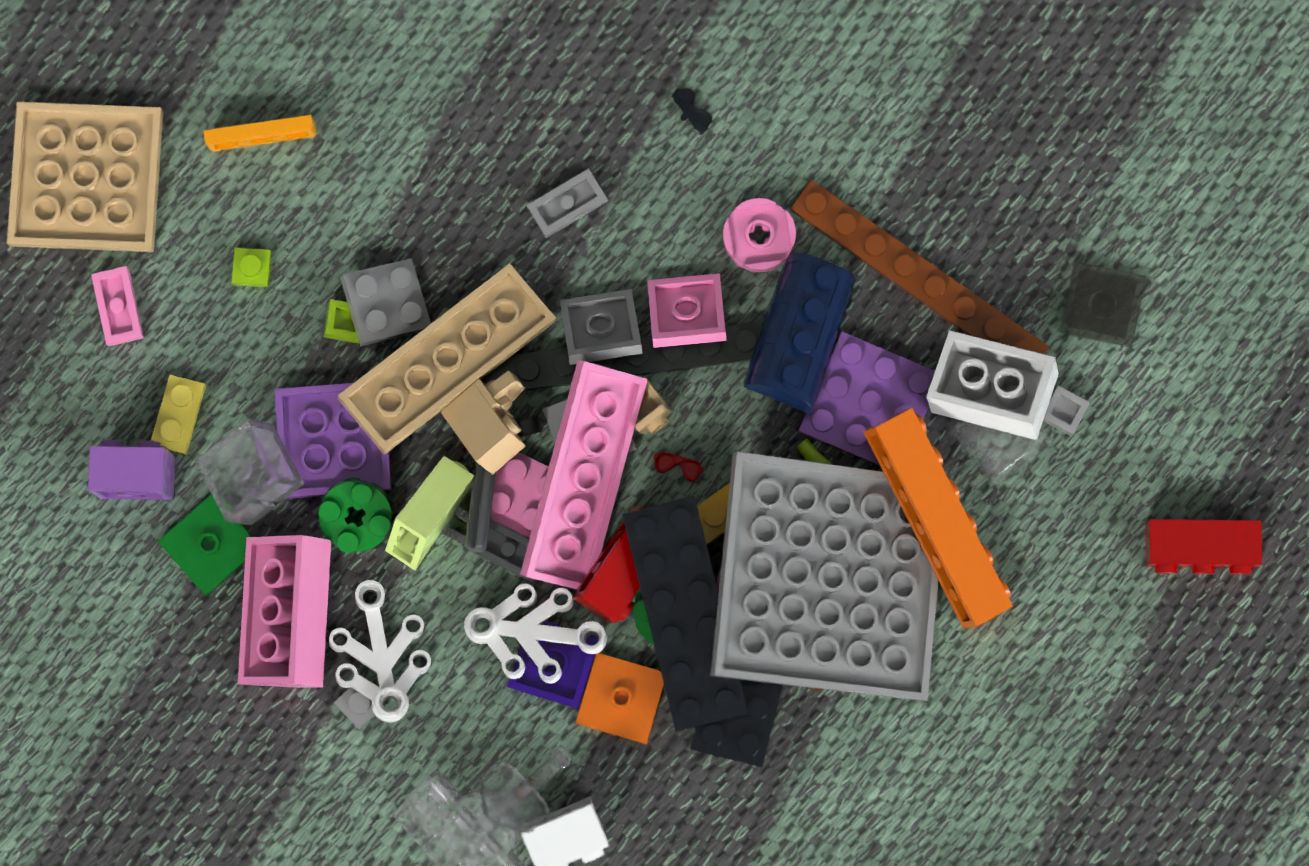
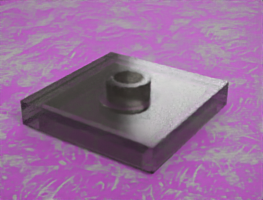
M1074 261L1059 333L1131 348L1146 276Z

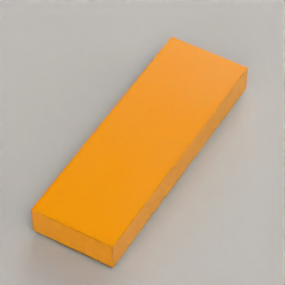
M312 115L203 130L205 143L211 151L315 137L317 134Z

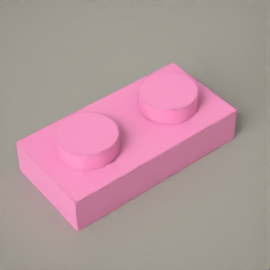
M124 266L91 274L106 344L113 346L143 339L144 335L129 268Z

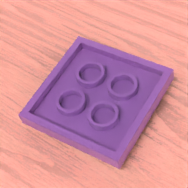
M841 331L829 359L812 414H805L798 432L881 467L863 431L909 408H913L914 412L924 419L929 407L926 396L935 371Z
M353 383L274 389L282 499L325 496L327 490L333 484L351 477L360 478L359 480L369 483L372 481L382 487L384 491H392L390 451L384 455L338 400V395Z

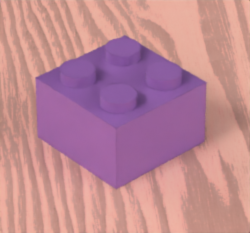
M102 440L101 446H90L89 492L100 499L174 500L175 456L166 447L160 446V442L138 441V447L124 446L123 441Z

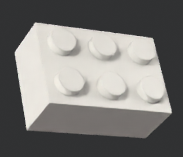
M949 330L926 396L931 413L1037 440L1059 374L1056 358Z

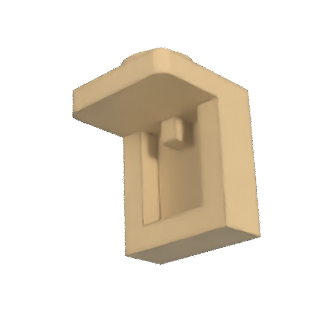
M648 379L634 427L639 433L646 434L650 432L655 434L668 424L669 420L666 417L673 413V410Z

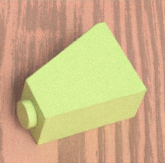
M443 456L395 518L385 551L416 571L468 493L474 475L460 462L451 461Z

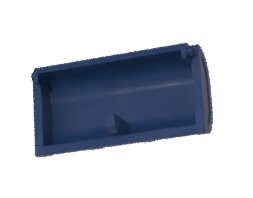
M791 254L787 257L743 382L745 388L812 414L856 281L850 272L835 264L807 254Z

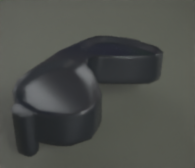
M687 88L676 89L672 94V98H674V102L683 111L680 119L683 121L689 119L693 127L699 131V134H704L712 123L711 114L694 107L695 93L693 90Z

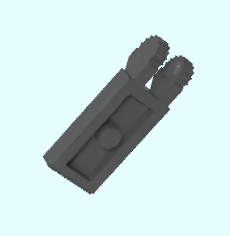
M457 507L454 514L460 520L468 523L469 511ZM490 519L487 548L484 552L473 553L531 583L535 581L533 578L520 575L529 539ZM446 528L443 533L445 536L465 545L466 535L455 528Z

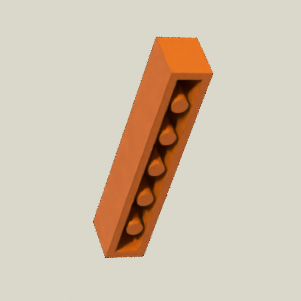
M909 408L864 430L863 433L962 628L977 627L1013 607L1009 599L1010 590L1005 581L999 578L992 566L994 563L993 556L989 549L981 544L976 534L977 526L973 517L968 512H965L961 505L959 489L951 479H948L942 467L943 458L940 452L931 445L925 434L927 428L924 420L918 413L914 412L913 408Z

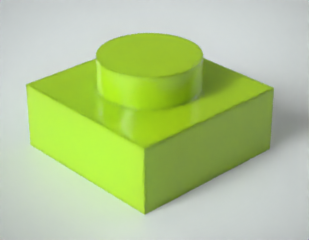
M234 248L232 285L269 287L272 251Z
M330 299L327 307L323 337L359 344L348 303Z

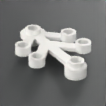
M366 580L358 585L355 592V601L357 606L365 611L372 651L353 639L349 631L344 628H336L330 633L329 644L334 651H345L377 673L379 687L358 675L354 665L345 663L337 668L336 681L341 687H352L370 699L375 716L384 722L391 723L399 721L406 715L409 707V700L406 694L419 675L426 673L430 669L431 657L424 650L414 651L409 657L408 668L394 684L392 668L411 641L422 635L424 621L418 615L412 614L405 617L402 622L401 631L387 649L380 608L385 600V591L377 581ZM373 592L376 594L377 600L372 604H368L363 600L364 594ZM415 620L420 624V629L417 632H409L406 624L409 621ZM342 634L346 636V644L342 646L336 645L333 641L336 635ZM418 656L424 657L427 664L422 668H417L413 664L414 658ZM344 670H350L353 672L354 677L350 681H343L340 678V673ZM394 699L397 702V707L394 710H387L383 706L384 701Z
M524 583L517 586L514 594L493 609L479 607L467 615L464 622V630L468 638L477 644H488L502 663L504 674L510 679L520 678L525 672V664L519 655L510 652L500 636L515 637L538 667L541 679L549 684L555 683L560 679L562 670L559 663L554 659H550L536 640L579 645L580 649L588 654H596L602 651L607 643L604 628L594 621L585 622L578 629L540 625L556 612L564 613L572 608V595L565 588L555 589L548 600L517 622L504 619L519 607L530 608L536 603L537 594L534 587L530 584ZM523 591H530L532 593L531 598L527 601H521L519 595ZM560 595L568 597V601L564 605H557L555 600ZM483 621L490 623L487 631L479 632L477 630L479 623ZM597 635L599 640L595 645L586 644L588 636ZM512 661L520 663L519 669L515 672L507 670L508 664ZM547 666L556 667V673L552 676H545L543 671Z

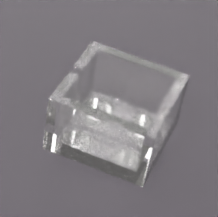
M247 419L195 460L225 521L229 523L254 524L275 507L273 502H282L304 485L272 423Z

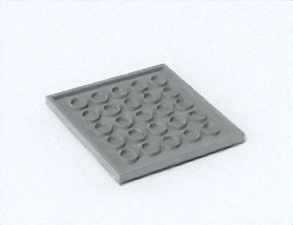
M733 453L711 676L928 701L939 580L884 472L752 453Z

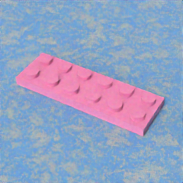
M577 361L520 575L578 589L600 556L648 379L586 361Z

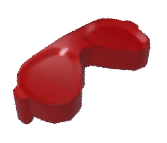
M660 452L653 457L655 469L658 473H665L675 465H679L685 478L693 482L704 472L701 464L696 460L668 452Z

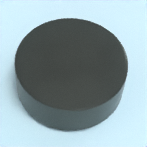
M541 417L516 422L521 428V431L518 433L519 437L540 433L544 429Z

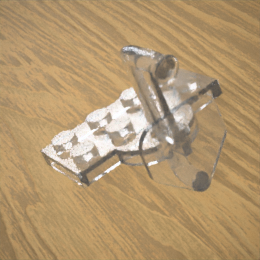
M562 747L554 748L550 753V757L527 779L510 764L498 762L480 776V790L471 791L464 796L457 791L437 768L392 813V816L437 866H525L513 852L519 843L520 831L525 833L533 832L548 818V806L537 792L562 768L570 764V753Z

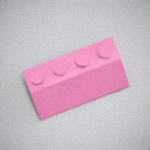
M305 535L246 537L238 684L323 688L331 540Z

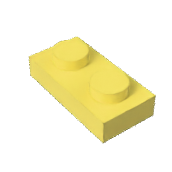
M169 375L151 441L160 442V446L166 447L169 451L187 454L206 384Z

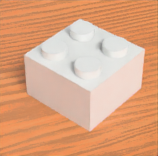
M590 796L521 825V835L534 866H568L570 862L582 858L583 863H586L604 855L603 848L609 846Z

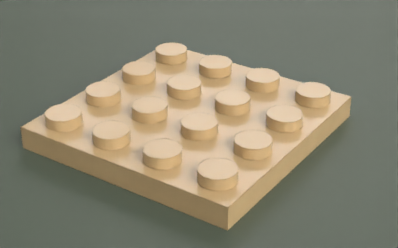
M17 102L7 244L12 247L154 252L163 110L161 107Z

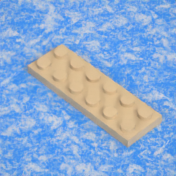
M509 263L338 395V400L385 455L447 407L475 381L483 379L554 324L556 317Z

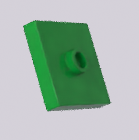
M212 493L157 542L203 594L208 596L245 563L246 537L252 536L218 497Z

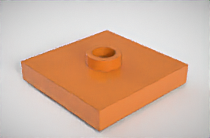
M596 653L575 724L647 745L664 687L661 671Z

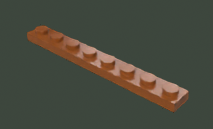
M813 180L809 182L790 208L791 212L966 335L1040 354H1045L1050 346Z

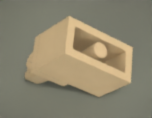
M510 371L486 384L478 379L441 411V414L474 460L492 475L526 446L518 436L521 428L508 410L512 402L523 392L525 387Z

